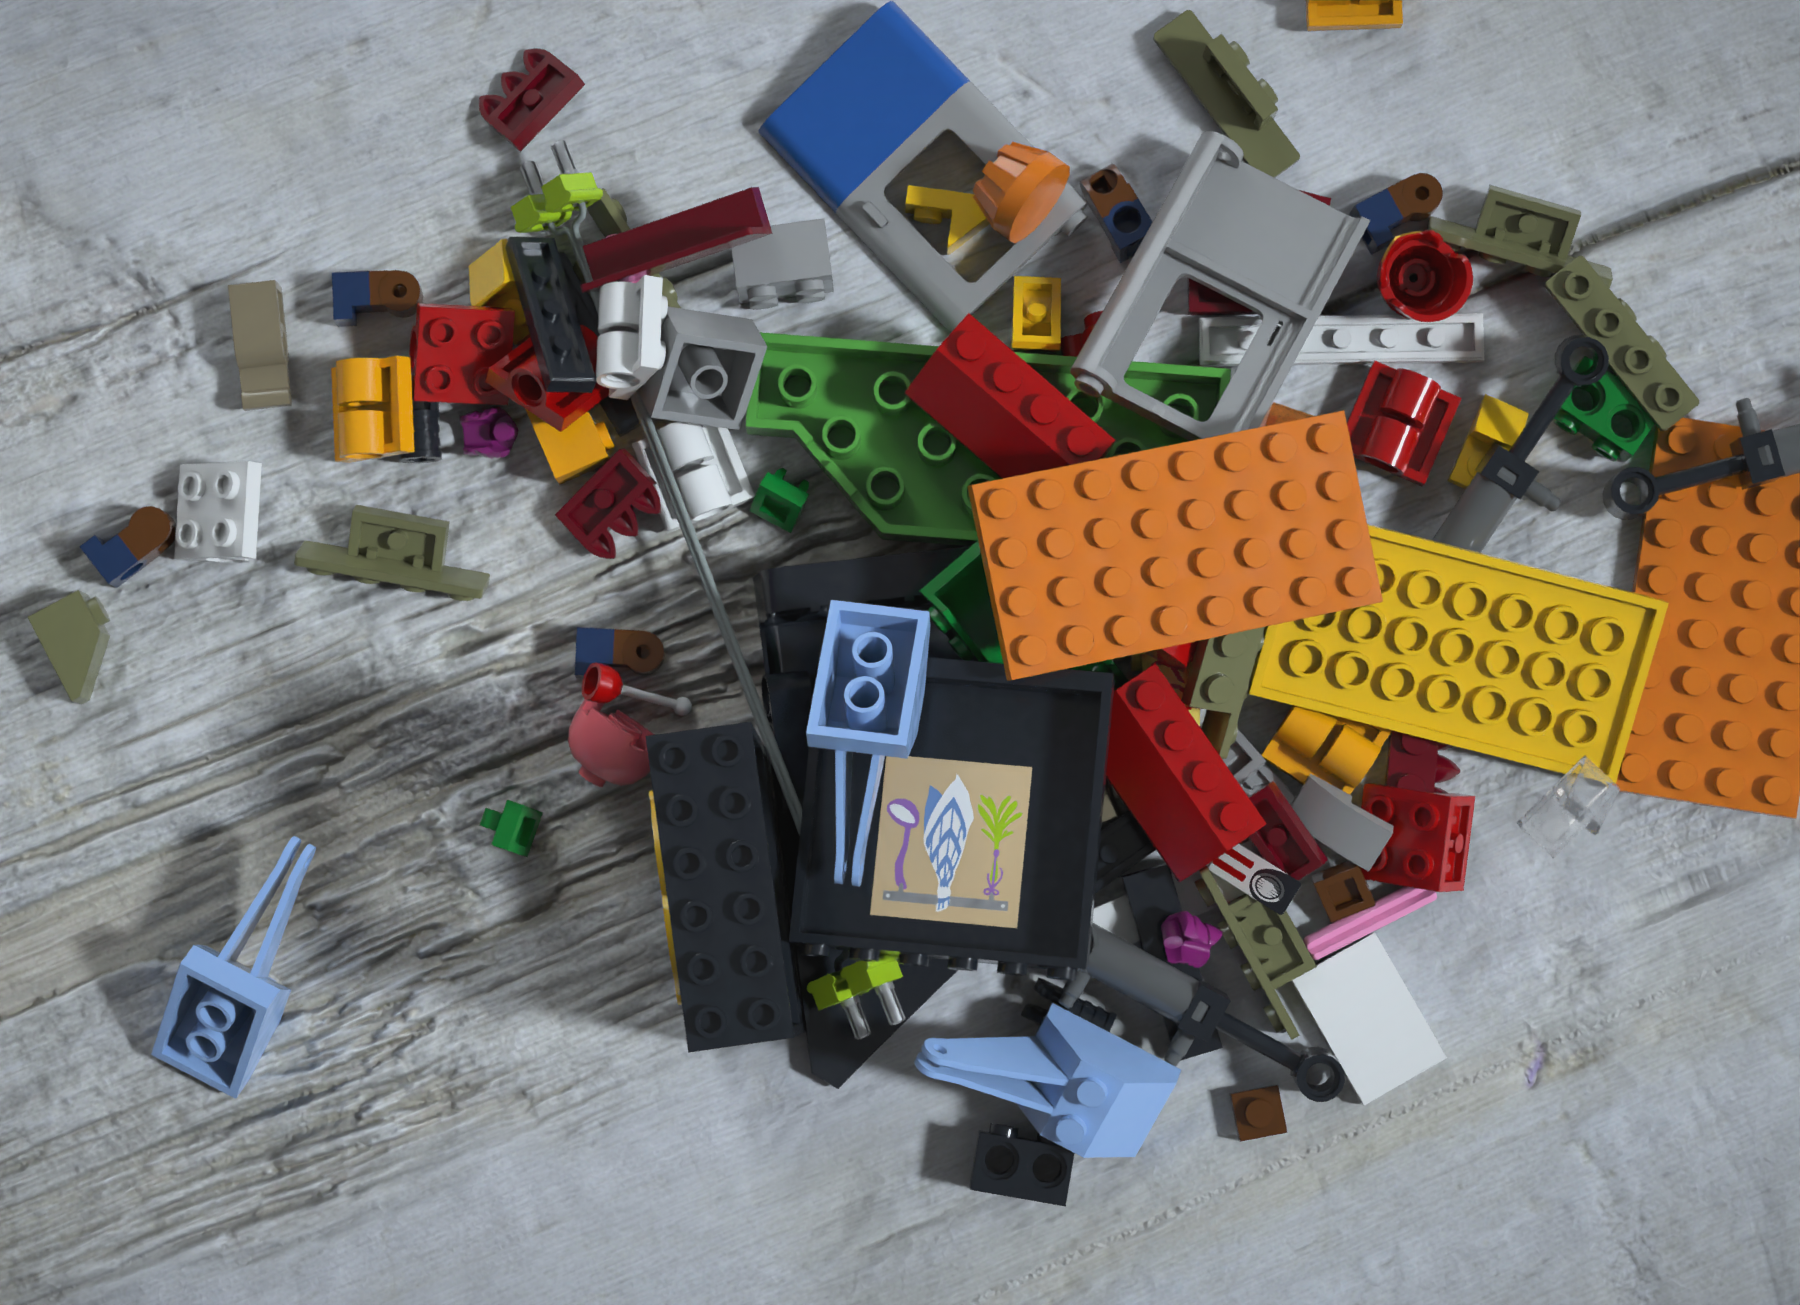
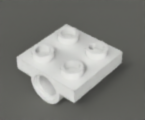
M644 275L637 283L610 282L600 287L598 332L601 335L597 340L596 381L599 385L609 388V397L628 400L641 386L646 384L652 375L663 367L666 357V344L664 341H660L661 325L665 321L668 309L667 297L662 296L663 278Z
M676 421L656 431L692 524L754 500V492L728 428ZM647 439L632 443L640 465L657 482L654 487L660 498L661 512L659 514L667 533L681 529Z
M237 461L180 465L174 559L185 561L205 560L222 563H248L249 559H256L262 463Z

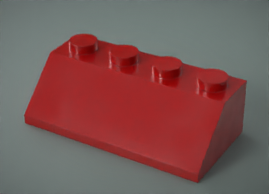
M970 313L964 317L935 350L904 393L1002 479L1103 459L1115 443V439Z
M1156 663L1114 691L1106 778L1178 882L1183 881L1267 824Z

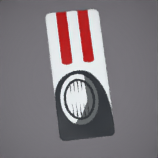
M1240 844L1215 859L1209 866L1211 872L1279 915L1284 914L1301 887V882Z

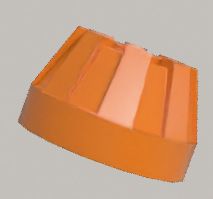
M1012 141L1010 145L1005 144L998 150V159L994 163L989 160L983 168L982 172L985 176L983 179L975 182L973 188L975 195L973 198L992 228L1010 242L1017 243L1031 234L1057 203L1068 181L1070 166L1048 151Z

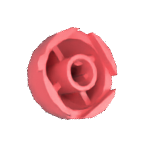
M584 699L571 722L568 734V744L571 753L582 765L578 773L599 787H603L606 781L620 786L629 785L647 776L650 773L645 736L655 734L619 710L615 714L610 713L609 715L601 712L600 710L605 703Z

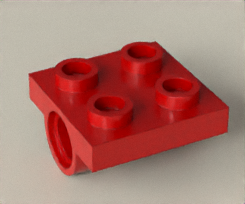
M417 303L416 326L412 328L409 347L413 401L508 405L509 398L485 381L488 368L512 351L515 311L512 308Z
M580 325L596 378L598 337L592 330ZM531 337L489 367L485 381L560 432L609 395V388L601 386L597 382L592 393L546 392Z
M1374 360L1347 420L1353 456L1422 487L1425 485L1462 398L1442 390L1437 382L1422 374L1403 368L1396 370Z

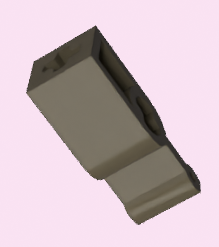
M276 280L228 285L236 362L239 368L243 410L250 411L292 406L282 287Z

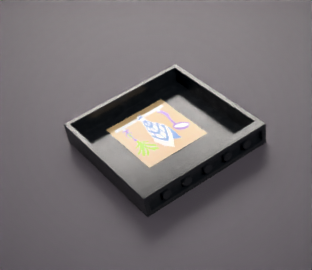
M819 648L818 666L822 648ZM928 657L925 693L918 733L908 759L885 756L867 840L864 871L860 887L852 886L851 883L853 855L873 754L853 752L850 843L844 883L835 884V750L809 747L789 942L794 946H801V955L814 957H830V949L850 951L849 959L867 962H879V954L899 955L898 963L903 965L927 967L929 958L948 960L949 969L962 971H977L978 963L998 965L997 973L1026 976L1027 967L1047 969L1046 977L1058 980L1074 981L1076 980L1077 972L1088 973L1115 686L1114 674L1063 669L1007 681L1004 664Z

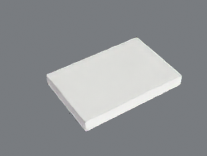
M1375 932L1318 963L1316 968L1291 981L1331 1052L1341 1064L1347 1080L1363 1106L1447 1058Z

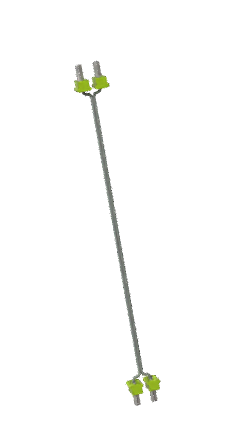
M561 140L551 145L561 174L544 184L536 162H525L520 168L531 195L524 197L510 208L516 221V232L526 233L550 230L554 235H568L584 279L588 283L593 280L583 250L584 242L579 232V225L586 217V208L601 199L603 190L597 187L592 172H579L567 142ZM572 211H579L578 217L573 221L572 230L568 227L557 228L571 219ZM590 292L599 315L600 292ZM636 391L630 397L800 836L801 804L655 426L638 391ZM843 950L842 954L835 960L834 973L816 979L807 985V991L813 994L818 1010L841 1003L856 1039H862L871 1034L859 998L860 995L869 992L871 989H875L876 994L879 996L890 1025H896L905 1020L893 981L903 977L897 962L899 955L879 954V962L858 961L842 968V962L850 954V951Z

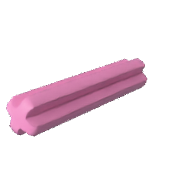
M1404 886L1375 901V906L1337 920L1306 936L1303 942L1313 960H1319L1435 901L1437 893L1435 891Z

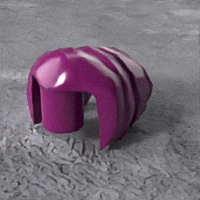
M492 406L483 412L476 410L465 415H459L464 435L463 455H482L491 459L509 455L519 430L504 409Z
M1188 911L1169 915L1161 925L1167 962L1171 964L1188 963V965L1196 968L1202 967L1210 957L1211 946L1215 945L1222 937L1221 930L1208 923H1202L1200 918L1190 914Z

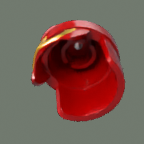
M1433 230L1401 234L1392 240L1380 260L1377 270V285L1384 302L1396 314L1411 320L1435 322L1454 315L1462 308L1471 293L1474 276L1471 263L1465 255L1456 254L1443 241L1439 233ZM1410 274L1415 275L1414 282L1409 280Z

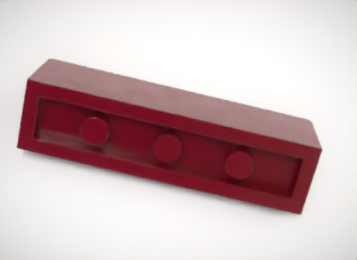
M751 187L584 245L583 250L593 281L580 285L582 293L600 292V287L610 282H633L641 279L644 275L651 276L773 234L759 187Z

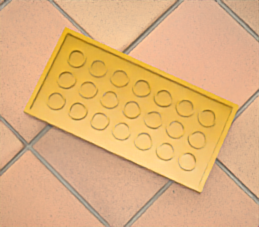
M1367 524L1383 602L1266 626L1264 628V644L1256 656L1250 677L1251 686L1248 693L1250 695L1615 786L1669 603L1650 596Z

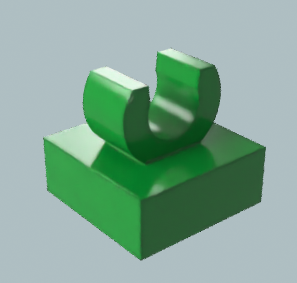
M780 468L776 471L775 475L769 472L766 473L759 484L749 511L791 533L798 523L809 497V494L806 493L809 482L804 479L797 488L784 481L787 470Z
M507 800L503 813L485 808L479 826L496 831L491 845L528 857L543 812Z

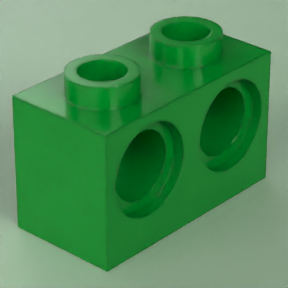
M1584 356L1576 363L1572 370L1576 373H1583L1591 367L1593 361ZM1606 371L1605 375L1595 383L1582 385L1580 388L1575 386L1574 389H1584L1590 393L1593 399L1592 409L1590 411H1582L1576 408L1571 399V392L1552 421L1569 434L1576 435L1577 432H1580L1592 440L1594 443L1591 447L1602 457L1613 462L1617 458L1623 462L1627 461L1635 454L1655 423L1618 377L1609 371ZM1622 415L1629 419L1632 424V434L1629 438H1623L1614 433L1611 427L1613 416Z

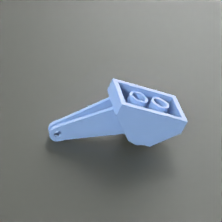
M831 600L806 737L809 747L835 750V884L844 883L850 843L853 752L873 754L853 855L851 883L852 886L860 887L864 871L867 840L885 756L908 759L917 737L925 693L930 637L929 611Z
M293 836L286 845L275 868L221 953L206 945H193L181 961L151 1053L152 1056L235 1099L249 1081L275 1032L291 989L279 984L268 976L300 885L315 854V846L308 844L296 862L253 968L251 969L236 960L291 866L301 843V839Z
M1054 1003L1050 1005L1034 1036L928 1038L921 1047L922 1052L918 1053L914 1061L916 1068L927 1077L956 1083L1016 1103L1041 1136L1083 1158L1135 1157L1174 1089L1181 1069Z

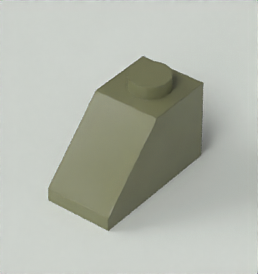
M77 590L27 618L70 700L82 705L90 700L110 638L104 624L109 622L110 618L97 596L90 599L88 594Z

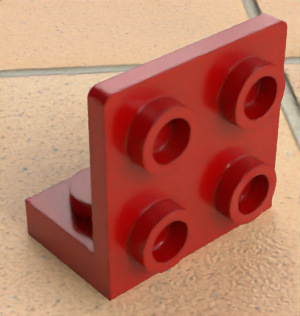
M1374 783L1365 784L1361 809L1394 826L1392 836L1370 871L1361 868L1365 879L1435 892L1464 891L1475 796L1459 793L1438 794Z

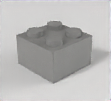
M824 218L771 225L773 234L731 248L740 305L750 304V309L753 310L768 309L778 306V299L793 297L797 298V303H813L824 300L825 293L834 292Z
M668 306L665 321L661 325L660 341H664L666 344V357L663 367L652 375L644 386L637 390L650 417L740 430L767 349V345L752 319Z

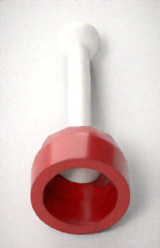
M597 662L592 663L588 667L583 678L582 695L584 699L589 701L608 703L622 694L672 708L680 716L689 714L692 709L691 701L686 697L672 699L625 686L617 670Z

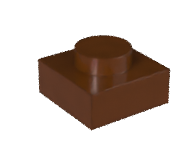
M1349 860L1311 875L1313 884L1331 923L1376 905L1360 866Z
M1278 1085L1229 1093L1238 1141L1287 1133Z

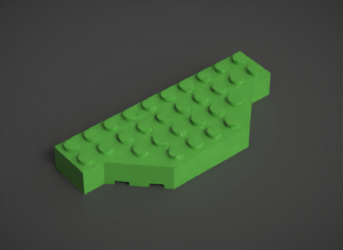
M760 332L767 345V349L747 407L745 427L748 435L795 438L883 540L972 546L978 541L967 486L1002 478L904 394L939 346ZM1015 352L1115 439L1113 448L1104 458L1189 441L1102 395L1092 397L1080 391L1075 386L1074 382L1076 379L1070 372L1077 357ZM1132 361L1124 375V380L1129 386L1197 421L1205 422L1211 417L1230 382L1231 369Z

